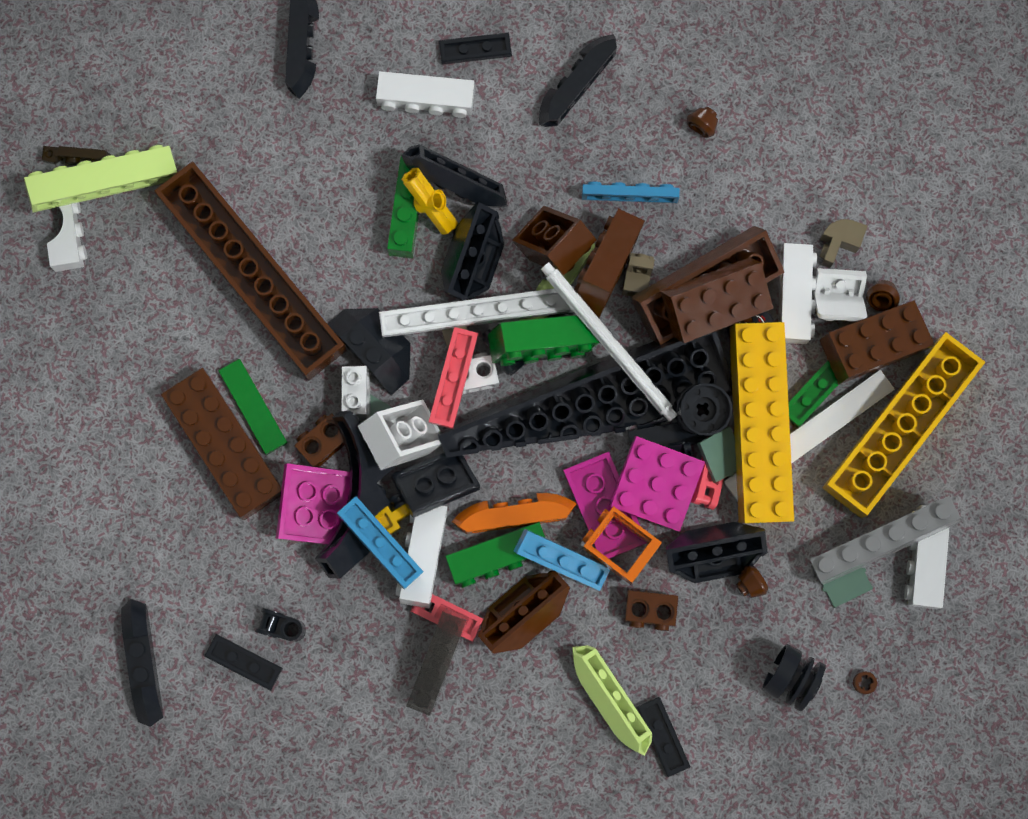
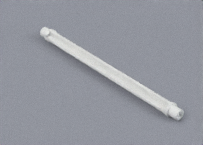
M548 262L541 268L542 272L547 276V281L560 294L640 391L645 394L657 411L664 415L668 421L674 419L677 413L673 410L672 404L655 387L649 377L612 336V333L580 295L575 292L559 270H555Z

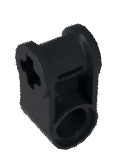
M262 608L263 616L259 628L255 630L256 633L273 638L278 637L291 642H297L304 638L306 627L303 622L285 616L282 613ZM296 623L299 627V632L296 636L290 637L287 632L288 627Z

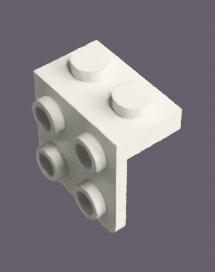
M817 268L816 288L813 291V296L816 301L818 318L826 321L845 320L852 323L866 319L867 312L863 299L867 279L866 271Z

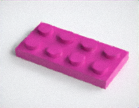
M609 452L563 470L588 531L590 529L595 531L601 524L597 519L605 509L610 511L613 508L609 504L619 480V474ZM621 511L640 526L635 515ZM613 518L595 541L594 547L608 559H611L647 543Z

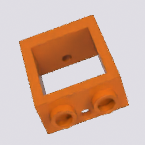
M613 506L610 511L605 509L597 519L601 523L595 531L590 529L582 539L586 543L582 549L631 585L662 542ZM613 518L648 543L628 572L624 571L592 546Z

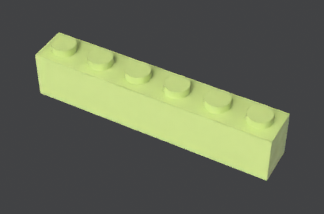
M156 145L150 147L147 151L139 152L138 150L127 152L124 156H106L101 161H82L74 167L59 166L51 172L43 173L36 171L30 173L28 177H24V182L32 212H38L162 184L177 173L170 146Z

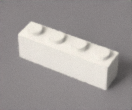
M379 71L376 94L377 106H381L386 111L404 108L409 113H418L419 110L429 111V114L442 115L445 112L452 113L454 117L464 118L466 115H472L475 83L474 80Z
M784 243L781 247L780 263L785 273L780 275L778 322H784L785 343L807 344L811 338H814L815 324L811 323V314L815 313L816 301L812 300V291H815L816 276L812 275L813 267H816L817 253L813 252V245Z
M925 505L916 507V511L925 507ZM949 528L908 546L909 550H912V560H908L906 573L910 575V583L905 586L904 599L908 600V606L929 609L943 608Z
M440 506L414 518L410 515V523L414 524L412 533L407 532L405 547H409L408 555L423 570V573L405 589L397 583L396 595L400 596L401 604L430 608L447 518V506Z

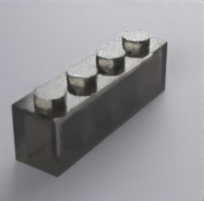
M447 608L442 611L406 707L429 716L432 714L469 620L468 616Z

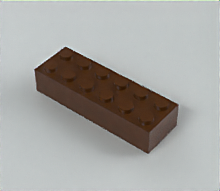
M753 226L630 297L650 339L661 345L673 338L661 291L747 258H752L762 263L767 283L785 273L767 231Z
M204 368L199 369L161 394L241 519L246 520L281 497V485Z

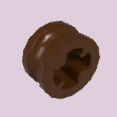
M859 672L853 679V686L861 694H871L877 688V679L871 672ZM864 675L866 676L865 679L870 678L871 683L868 684V690H864L865 687L860 688L859 683L862 681L861 677Z

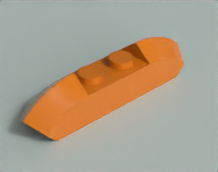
M537 493V502H533L532 499H523L518 501V505L508 506V502L493 504L491 509L488 507V501H482L464 509L453 519L452 523L466 534L529 526L538 522L542 524L566 520L577 503L564 496L552 493Z

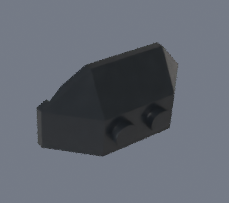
M476 202L456 226L441 268L445 293L462 301L471 300L490 288L504 248L498 212L480 202Z
M378 308L342 310L328 323L329 327L362 365L367 366L369 372L392 396L410 378L411 343L403 335L382 337L379 316L381 311Z
M737 522L685 531L666 547L669 572L676 573L693 583L740 575L747 565L753 566L761 556L763 557L768 553L765 529Z

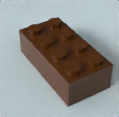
M619 208L614 217H608L604 226L605 230L603 233H600L595 249L591 251L586 267L582 269L574 288L575 292L580 295L598 318H600L645 222V220Z
M752 258L741 260L661 291L673 337L683 343L773 309L762 263Z
M915 300L831 331L819 340L839 385L925 352L935 345Z

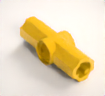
M412 168L409 172L405 173L401 180L414 197L415 209L419 213H426L442 235L454 230L458 222L446 206L444 192L439 189L434 190L419 168Z

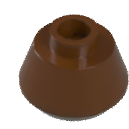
M709 107L698 108L687 116V125L704 138L712 137L715 134L718 123L717 113Z
M881 280L869 288L866 299L872 308L884 312L898 306L900 295L894 283L888 280Z
M747 565L738 576L737 588L744 597L748 595L750 598L766 595L768 591L766 581L755 566Z

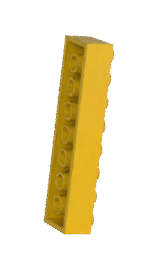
M784 322L734 324L729 327L738 522H793L794 505Z
M947 332L937 339L934 343L935 345L926 353L822 487V489L861 519L868 516L985 364L984 360Z

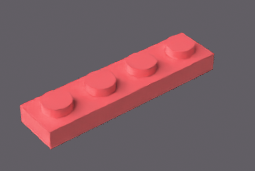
M454 327L429 423L450 429L454 428L478 339L477 332Z

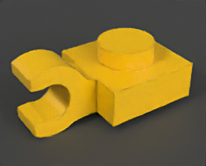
M404 504L393 512L387 506L375 518L391 535L401 529L398 521L411 514Z

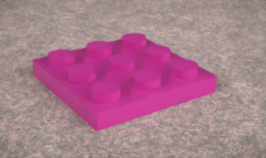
M634 436L609 506H614L621 511L680 532L705 461Z
M284 464L276 539L328 545L341 522L337 512L347 504L350 489V472Z

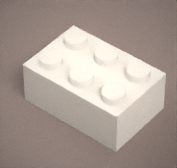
M423 399L376 412L358 425L363 439L366 441L380 470L424 457L441 446L438 434L441 432L437 425L429 423L431 413Z

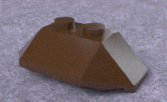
M554 570L548 573L525 576L487 608L478 637L493 654L522 649L560 616L570 586Z

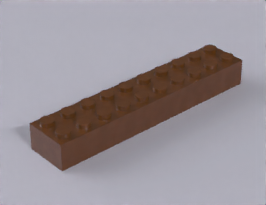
M193 161L154 190L167 209L308 381L347 351L344 343Z

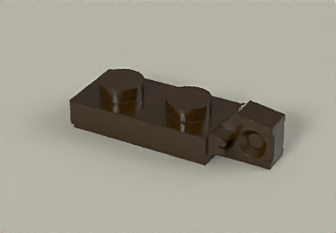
M43 146L42 161L56 165L59 161L65 160L66 164L77 165L80 161H101L103 157L110 156L111 154L106 150Z

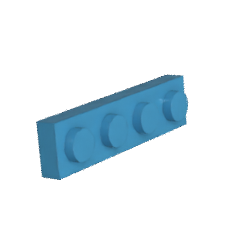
M588 182L583 184L582 200L677 203L680 188H675L671 184L650 187L646 183L626 186L625 183L621 182L612 183L611 185H602L600 182Z
M354 497L337 512L339 518L403 589L407 588L423 573V570L357 497Z
M524 529L514 549V552L599 591L610 572V569L605 565L527 529Z

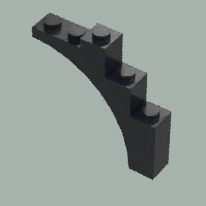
M351 410L339 411L332 418L342 435L348 454L350 489L347 504L354 497H357L375 517L390 503L386 497L385 489L377 484V482L396 466L380 470L358 428V425H360L358 416L351 412ZM341 520L334 536L315 559L328 578L340 579L369 554L370 551Z

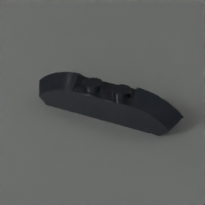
M290 0L285 83L288 90L298 99L310 87L316 71V64L308 61L313 60V46L309 45L310 37L314 38L315 28L313 22L319 20V9L316 0Z
M614 34L592 41L579 52L583 60L579 58L571 69L573 72L568 78L564 76L557 85L558 89L550 88L544 96L539 111V125L553 127L560 124L615 57L617 44Z
M418 144L410 146L401 155L409 170L419 168L428 182H433L441 189L452 191L462 199H468L470 204L475 205L476 202H480L489 208L508 206L503 184Z
M130 599L121 608V626L130 689L138 722L151 727L163 718V707L149 615L146 604Z

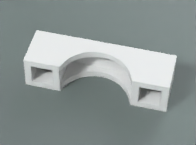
M79 202L59 207L63 214V225L59 234L47 243L50 267L55 272L84 267L83 260L87 259L86 248L84 245H81L80 237L84 236L82 223L78 222L77 214L81 213Z

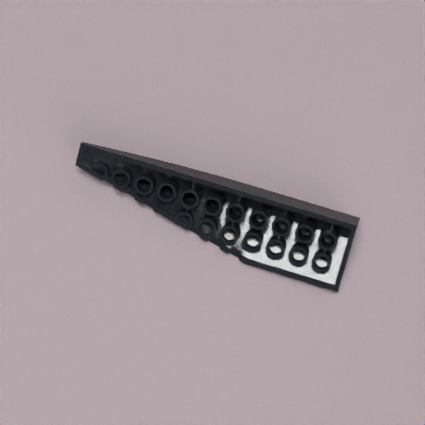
M717 331L687 343H683L673 337L661 345L653 341L627 351L655 387L672 404L673 410L679 393L686 387L694 384H715L723 388L729 396L732 395V376ZM612 357L504 402L455 425L453 429L449 428L439 433L438 437L446 457L475 454L484 450L496 451L502 450L501 448L516 446L517 448L524 447L526 444H545L578 439L579 437L589 435L591 437L600 436L603 433L613 431L621 433L626 432V427L636 425L638 430L649 428L668 420L657 411L645 394L640 391ZM697 405L696 408H701L705 405Z

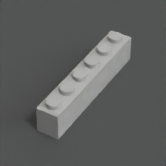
M949 495L810 559L820 582L824 585L961 522V517Z

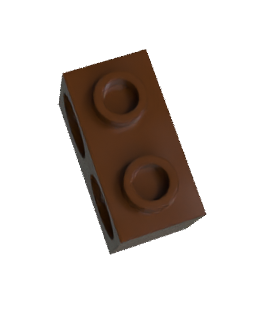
M332 413L329 416L325 414L315 422V428L310 432H303L296 439L297 443L294 446L312 467L319 468L345 446L339 429L335 437L329 438L325 435L327 428L331 426L337 427L332 418L334 416ZM310 443H318L319 450L316 453H307V446Z
M628 590L624 622H629V627L644 628V624L654 625V630L669 631V627L676 626L678 596ZM640 603L644 606L645 613L642 617H637L632 613L631 608L633 604ZM659 606H665L669 609L670 615L668 619L662 620L657 616V608Z

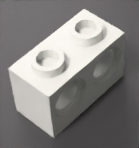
M487 353L473 355L463 394L499 387L495 363H492L491 355ZM481 366H487L491 372L487 376H480L477 373V369Z
M367 366L342 367V411L351 410V412L358 416L360 421H365L370 417V372Z

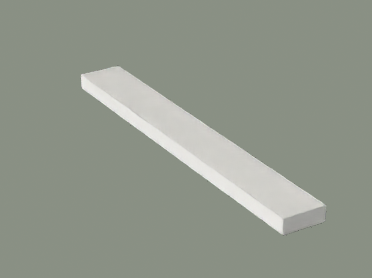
M555 289L382 311L379 312L382 337L384 338L574 311Z
M881 370L790 434L791 464L895 390ZM735 473L723 483L738 502Z

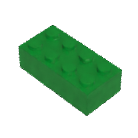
M577 315L500 323L488 334L492 363H500L501 366L513 365L515 361L524 360L525 364L535 363L539 361V358L556 361L562 359V356L570 355L571 359L581 358L585 356L586 352L592 351L593 347L600 343Z

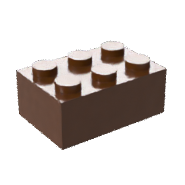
M543 206L512 239L513 243L530 261L541 266H545L549 262L562 275L571 271L575 263L591 249V246L597 240L580 219Z

